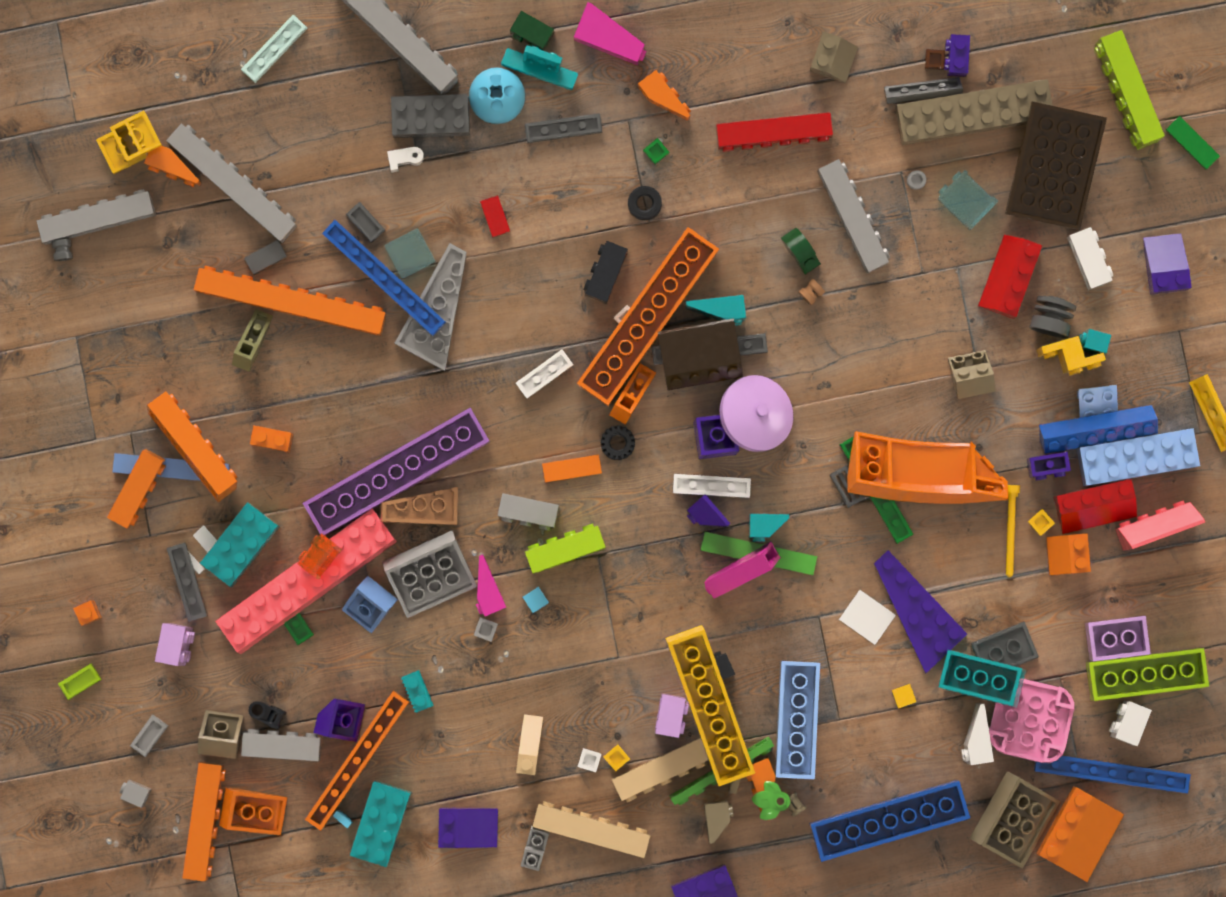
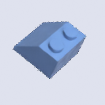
M367 576L355 589L342 610L372 634L398 599Z

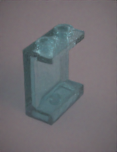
M966 170L962 173L958 171L951 178L954 182L949 187L944 185L938 192L940 196L937 199L967 229L971 230L997 204L998 200L994 196L991 197L967 174Z

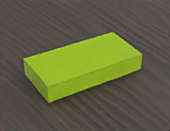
M91 663L61 681L58 685L66 698L70 700L102 679Z

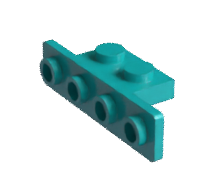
M526 45L524 54L507 48L501 61V65L569 90H573L578 77V73L561 67L562 57L555 53L542 51L536 46Z

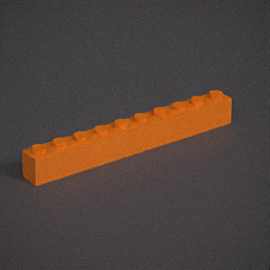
M205 266L204 269L199 268L194 286V291L378 336L382 335L387 314L383 312L381 307L372 306L370 309L364 307L365 304L353 301V304L345 303L346 299L335 297L332 300L328 299L326 294L316 292V295L308 294L309 290L298 288L295 291L291 290L288 285L279 283V286L271 285V281L260 279V282L253 281V277L247 275L236 277L234 272L223 270V273L216 272V268Z

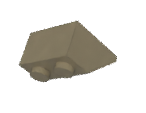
M823 31L810 71L846 83L858 47L839 36Z
M205 710L198 737V754L236 759L240 746L244 715Z
M727 800L704 803L708 841L710 844L716 841L730 823V817H734L732 804H728Z

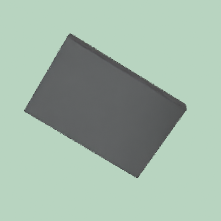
M1024 621L971 643L976 657L1015 667L1039 657Z

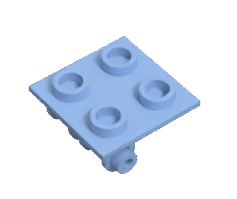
M1117 385L1078 389L1077 399H1079L1080 418L1118 411Z

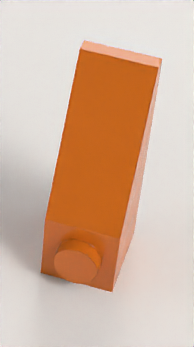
M640 363L616 401L609 416L626 425L656 372Z

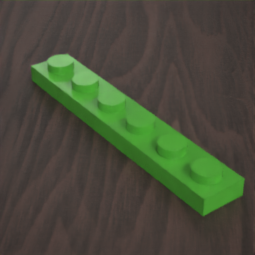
M769 737L747 749L752 763L758 755L764 756L772 751L771 748L774 744ZM711 770L669 795L673 804L682 805L689 800L688 797L691 795H699L704 792L706 786L710 784L716 785L717 782L713 771Z

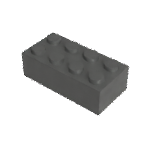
M468 94L391 97L393 138L470 136Z

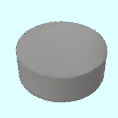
M919 170L912 171L907 177V185L913 190H920L926 184V176Z

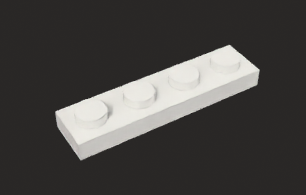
M674 474L673 493L750 498L751 478Z

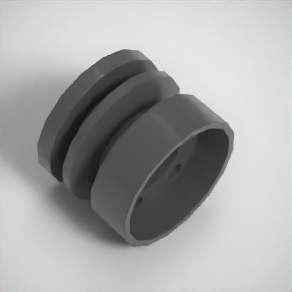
M1038 296L1036 301L1042 305H1035L1034 309L1041 312L1042 315H1033L1029 328L1049 336L1068 338L1071 325L1064 322V319H1073L1074 315L1066 311L1075 312L1077 306L1062 298Z

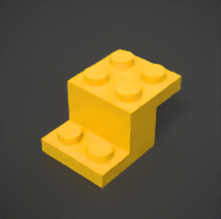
M144 110L111 126L112 132L96 139L113 174L146 159V153L162 146Z
M1079 336L1045 345L1036 350L1038 357L1044 356V359L1058 355L1063 374L1069 373V376L1081 373L1085 367L1088 370L1102 366L1101 362L1106 360L1104 353L1085 358Z

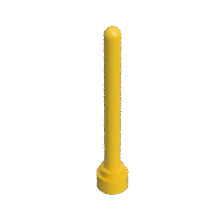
M1008 485L1007 577H1012L1014 573L1016 497L1020 493V485Z

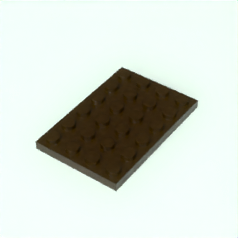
M1032 101L1005 214L1080 230L1107 117Z

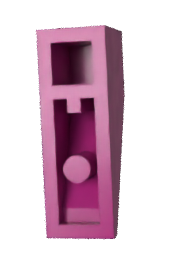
M482 554L479 556L477 600L479 603L476 604L479 614H484L486 617L506 608V605Z

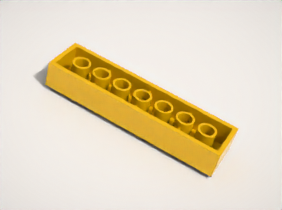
M700 625L665 638L718 786L755 774L705 629Z

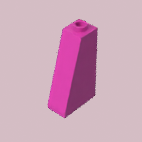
M587 2L575 32L574 41L638 65L639 60L643 62L647 52L644 50L645 44L592 3Z
M770 541L709 576L704 582L705 589L715 599L772 570L781 557Z

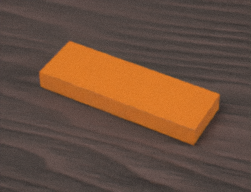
M599 455L542 463L545 483L602 474Z

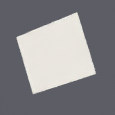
M859 590L839 620L875 645L896 615Z

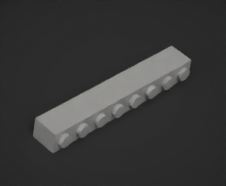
M181 123L166 141L283 243L296 229L297 225L294 223L296 219L288 212L286 215L281 212L280 209L282 207L276 201L270 202L266 198L267 194L260 187L256 190L251 185L253 181L246 175L243 177L237 173L239 169L233 163L227 164L223 160L225 157L218 150L213 152L209 148L211 144L203 137L201 139L197 138L194 135L196 131L191 126L187 125L185 127Z

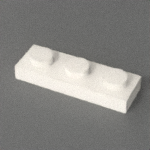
M560 350L516 382V385L528 399L572 367L573 364L564 351Z

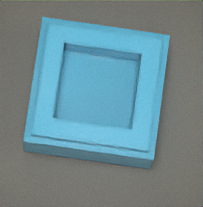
M539 587L523 596V599L533 613L549 603Z
M337 810L333 815L346 828L353 823V820L341 810Z

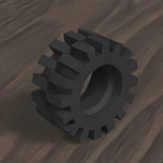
M621 425L611 426L605 430L601 438L602 451L612 460L619 461L628 458L635 447L634 435L629 429ZM619 435L625 439V447L623 449L614 450L611 447L610 441L614 436Z

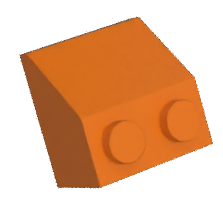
M1088 533L1046 537L1049 575L1091 572Z

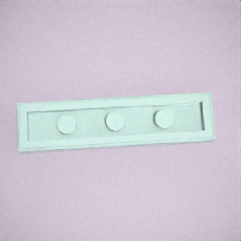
M292 15L241 70L256 83L308 28L296 16Z

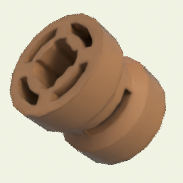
M811 279L808 282V286L802 288L798 293L812 306L816 302V298L822 296L825 291L814 279Z

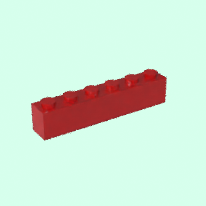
M831 112L716 124L718 149H723V152L734 151V148L742 147V150H749L757 145H760L761 148H768L776 143H779L780 146L791 145V142L796 141L799 144L810 143V140L815 139L818 142H826L833 136Z

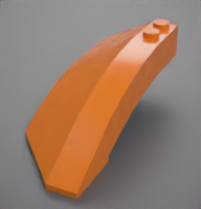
M857 431L854 433L847 475L849 493L903 502L964 504L1007 500L1008 481L994 471V466L985 456L982 457L976 451V446L972 442H920L888 438Z

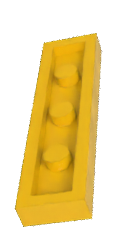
M1208 374L1189 382L1222 452L1226 450V413Z

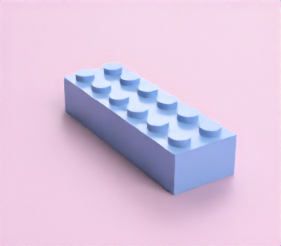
M1194 428L1077 449L1083 487L1200 466Z
M780 661L775 777L815 779L820 663Z

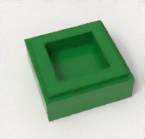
M658 138L643 149V152L654 165L670 153Z

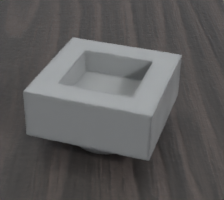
M480 617L474 636L492 642L498 623Z

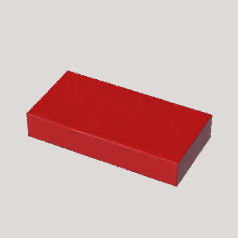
M498 195L480 201L492 238L511 232Z

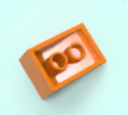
M225 787L219 826L226 830L281 835L287 797Z

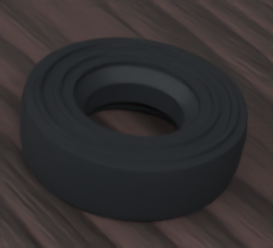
M650 186L637 187L630 193L628 198V209L639 220L646 221L655 218L662 207L660 194ZM648 196L651 198L652 207L649 210L644 211L638 207L637 201L640 197Z

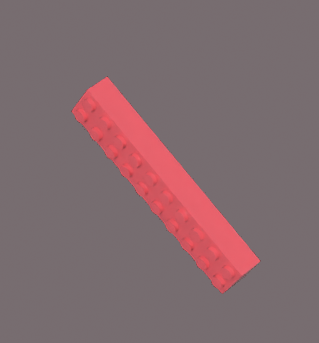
M373 508L215 621L237 653L242 654L397 542L384 522H380L381 518Z

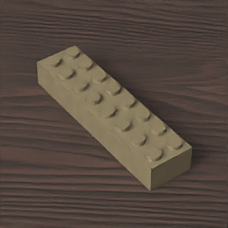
M1048 79L898 104L895 110L901 144L908 145L1026 125L1032 101L1053 106Z

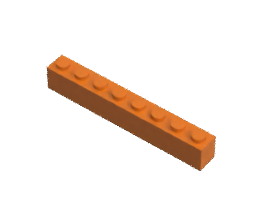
M396 691L391 693L305 820L320 831L325 827L410 703L409 700Z

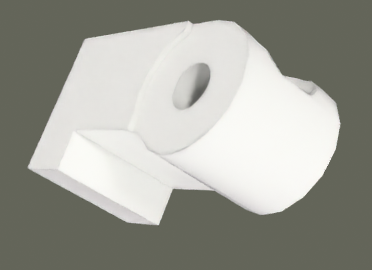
M418 147L387 151L391 173L398 172V166L407 164L417 166L424 160L423 151Z

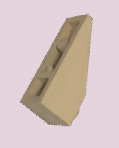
M524 715L516 773L536 775L543 717Z

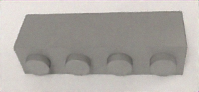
M248 729V732L243 733L241 756L320 761L322 737H317L315 733H306V736H298V732H286V735H279V731L267 730V734L259 733L260 730Z

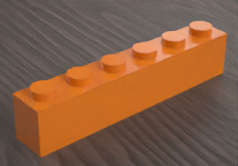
M199 762L183 879L207 881L208 877L212 876L213 866H210V860L215 856L213 839H217L218 827H215L216 819L219 820L221 808H218L219 800H222L224 789H221V782L225 781L226 770L223 769L224 765Z

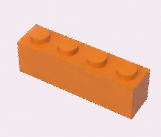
M147 449L142 450L107 516L108 519L125 528L136 524L139 518L137 515L139 509H144L148 501L146 498L148 492L152 493L157 485V482H155L157 475L161 476L166 468V465H164L166 459Z

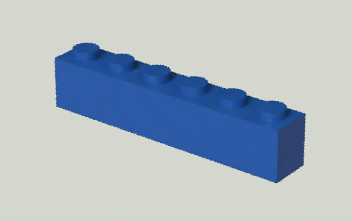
M1152 405L1039 425V438L1045 454L1158 434V419Z

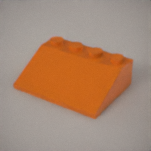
M1073 786L1036 854L1088 882L1124 814Z

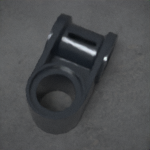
M262 701L251 703L248 709L251 717L277 730L280 729L279 724L283 716L287 714L286 711ZM256 704L261 705L263 708V712L260 715H255L252 711L253 706Z

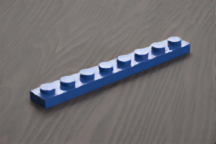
M336 220L325 229L322 234L432 336L446 323Z
M1061 756L1052 763L1035 761L1034 767L1035 772L1187 794L1191 774L1068 756Z

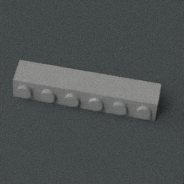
M838 159L819 168L817 172L866 273L868 274L887 265L890 255L887 249H883L880 244L882 241L878 231L874 232L871 226L874 224L869 213H865L863 209L865 204L861 196L857 197L855 193L857 188L852 179L849 180L846 174L848 169L845 163H841Z
M143 189L133 192L134 195L126 196V194L116 196L115 200L108 201V199L97 201V205H81L78 207V210H62L56 216H52V214L41 216V220H37V225L42 243L47 245L51 244L54 240L70 239L156 216L151 194Z

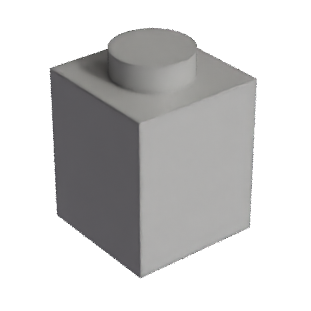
M129 780L127 783L124 782L119 793L122 794L120 799L142 808L145 806L152 789Z

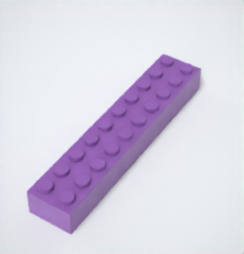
M469 408L305 501L303 505L321 537H325L359 518L370 509L380 506L382 502L394 498L485 446L490 441L472 409Z

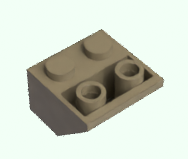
M985 350L948 358L953 386L958 399L995 392L994 373Z

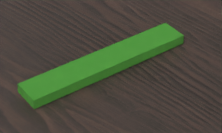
M704 532L701 551L740 559L760 548L763 544ZM775 547L781 558L774 567L814 575L817 556Z

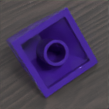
M703 495L687 510L689 513L687 517L693 524L697 522L699 525L727 527L730 524L706 495Z
M334 698L318 713L314 733L357 742L365 704Z

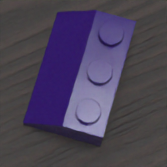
M725 864L671 885L675 897H738Z

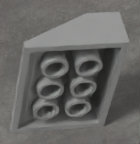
M449 531L382 561L384 571L407 618L477 587L453 531Z

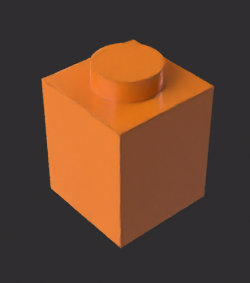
M94 600L73 608L81 626H86L102 618Z

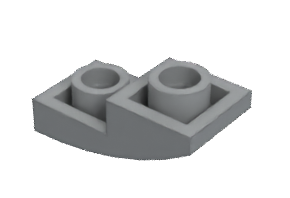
M531 826L520 866L539 871L549 831Z

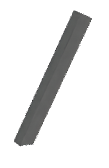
M766 333L737 336L740 356L768 353ZM660 345L651 346L653 365H662Z

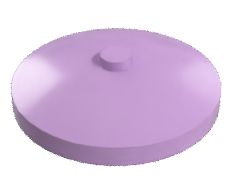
M751 375L740 378L726 389L720 403V419L726 434L735 444L749 451L764 452L780 445L787 438L793 424V409L789 397L780 385L767 377Z

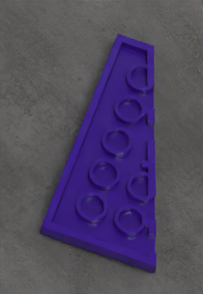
M887 550L874 565L926 674L967 633Z

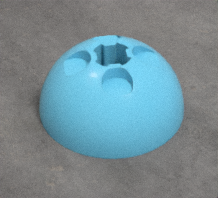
M490 68L481 72L473 80L469 90V102L474 113L483 121L491 124H503L513 120L521 112L525 103V89L519 77L510 70Z

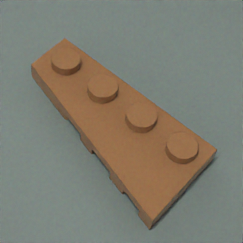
M458 487L382 502L380 522L456 526Z

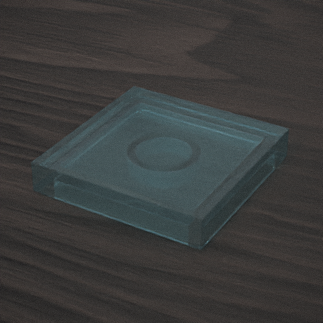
M418 228L384 245L401 279L436 262Z

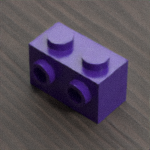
M951 34L949 40L946 39L945 51H948V58H945L944 70H947V76H967L969 70L970 35Z
M1068 452L1027 459L1030 478L1035 477V481L1047 479L1046 475L1054 474V478L1066 476L1065 472L1071 471Z

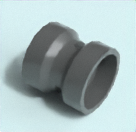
M70 239L52 241V248L56 249L53 254L54 261L73 259L72 252L68 249L71 247Z

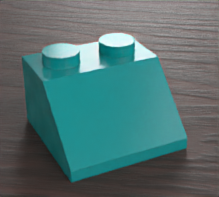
M750 514L749 538H753V542H764L765 538H769L789 519V514Z

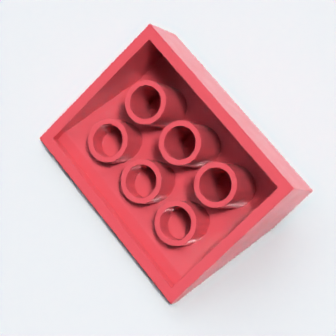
M1183 500L1174 503V508L1169 510L1166 507L1155 510L1156 514L1150 517L1147 513L1137 517L1138 521L1131 523L1130 520L1119 524L1120 528L1115 530L1122 549L1125 551L1203 524L1205 520L1191 502L1185 503Z

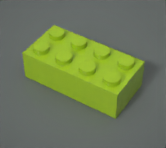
M592 523L582 527L583 531L576 533L573 530L564 533V538L557 539L556 536L547 539V544L542 546L539 543L528 546V551H525L532 573L535 574L605 549L599 527H594Z

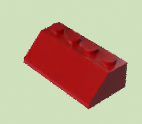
M1004 235L978 306L1015 319L1043 245L1027 239Z
M1132 479L1053 497L1062 534L1137 517L1136 495Z

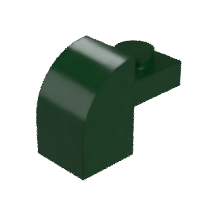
M797 228L781 237L786 249L795 258L805 275L821 264L815 255L816 252Z

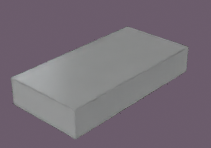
M152 714L130 747L144 757H147L169 725Z

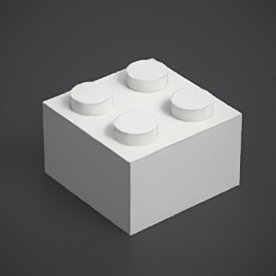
M1123 701V704L1120 703L1117 708L1116 714H1118L1116 722L1113 721L1109 728V732H1111L1110 737L1133 746H1138L1152 710L1130 701Z

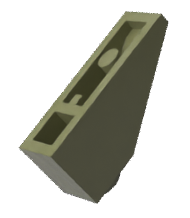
M255 309L234 351L233 366L250 372L263 344L273 315Z

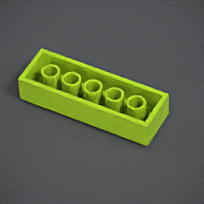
M1120 30L1100 38L1095 44L1094 52L1096 57L1102 61L1101 69L1104 76H1108L1110 81L1108 86L1111 93H1114L1116 96V107L1118 111L1123 113V124L1126 129L1129 128L1131 144L1139 150L1159 142L1165 135L1123 31Z
M1204 648L1086 662L1091 701L1209 687Z

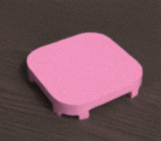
M1024 679L1017 708L995 703L989 730L992 746L1000 753L1040 763L1057 761L1063 755L1067 744L1074 712L1072 696L1066 689L1060 686L1056 687Z

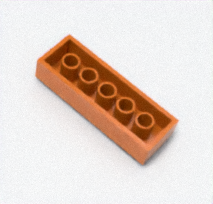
M165 391L147 405L148 414L216 501L220 502L237 489L236 479L238 477L232 469L228 470L226 468V462L220 454L216 455L214 453V447L208 439L204 440L202 438L200 428L196 424H191L188 413L184 409L180 410L177 405V399Z

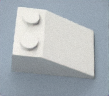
M977 703L965 738L964 749H961L962 759L969 765L994 762L985 704Z

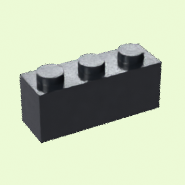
M606 241L605 245L601 244L598 255H600L598 263L594 261L590 271L593 273L591 280L587 279L583 289L586 291L585 296L607 304L627 255V248Z

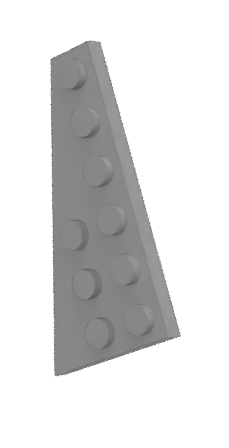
M449 243L420 296L446 323L432 336L410 315L395 341V344L444 371L446 370L467 252Z

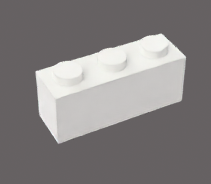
M1090 227L1067 237L1088 291L1111 282L1113 272L1111 267L1105 263L1106 255L1103 248L1098 246L1097 241H1099L1096 231H1092Z

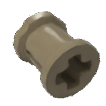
M796 791L789 795V809L792 812V817H794L807 807L801 803Z

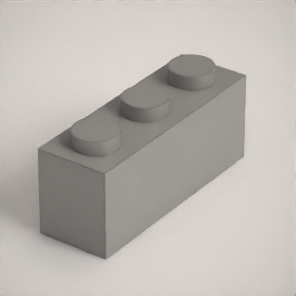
M502 493L498 517H501V521L509 523L517 520L520 521V525L531 527V524L539 525L538 529L550 531V527L555 528L559 505Z

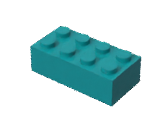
M247 502L200 564L229 587H233L280 526Z
M948 650L939 688L1017 708L1026 670Z
M376 780L373 781L350 856L383 867L388 866L412 792Z

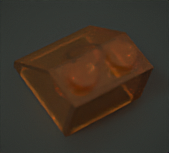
M322 533L312 539L310 543L312 546L308 551H303L298 558L300 560L298 565L318 580L342 550Z

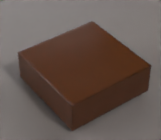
M926 49L925 69L944 70L945 50Z

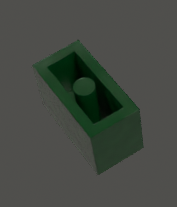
M520 11L510 29V34H512L514 40L520 43L524 41L529 46H536L542 51L545 50L555 33L553 28L523 11Z

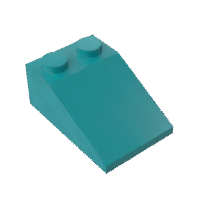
M744 295L686 301L685 304L687 310L717 321L734 318L735 326L742 325V322L746 319Z

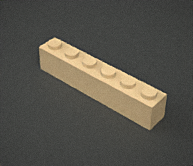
M701 737L613 778L612 781L621 801H632L637 798L636 794L642 791L644 794L655 790L654 786L659 783L662 786L672 782L671 778L676 775L680 778L689 774V769L693 767L699 769L706 766L708 757Z
M543 801V804H538L532 826L534 828L638 857H645L650 839V834H647L648 830L639 827H636V830L629 829L628 824L618 822L617 825L611 824L610 819L599 817V820L591 818L592 814L580 812V815L572 813L573 809L563 806L561 809L554 808L555 804Z

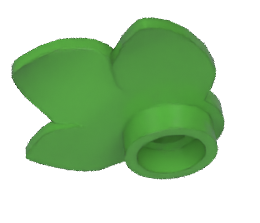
M765 781V791L756 793L752 797V801L758 807L763 808L760 819L771 820L776 818L780 811H784L789 807L790 797L787 793L781 791L777 783ZM778 798L784 799L783 805L777 803Z

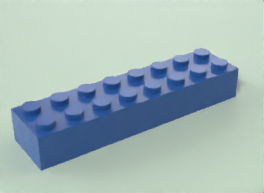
M955 780L817 820L809 824L819 859L823 862L970 819L960 781Z

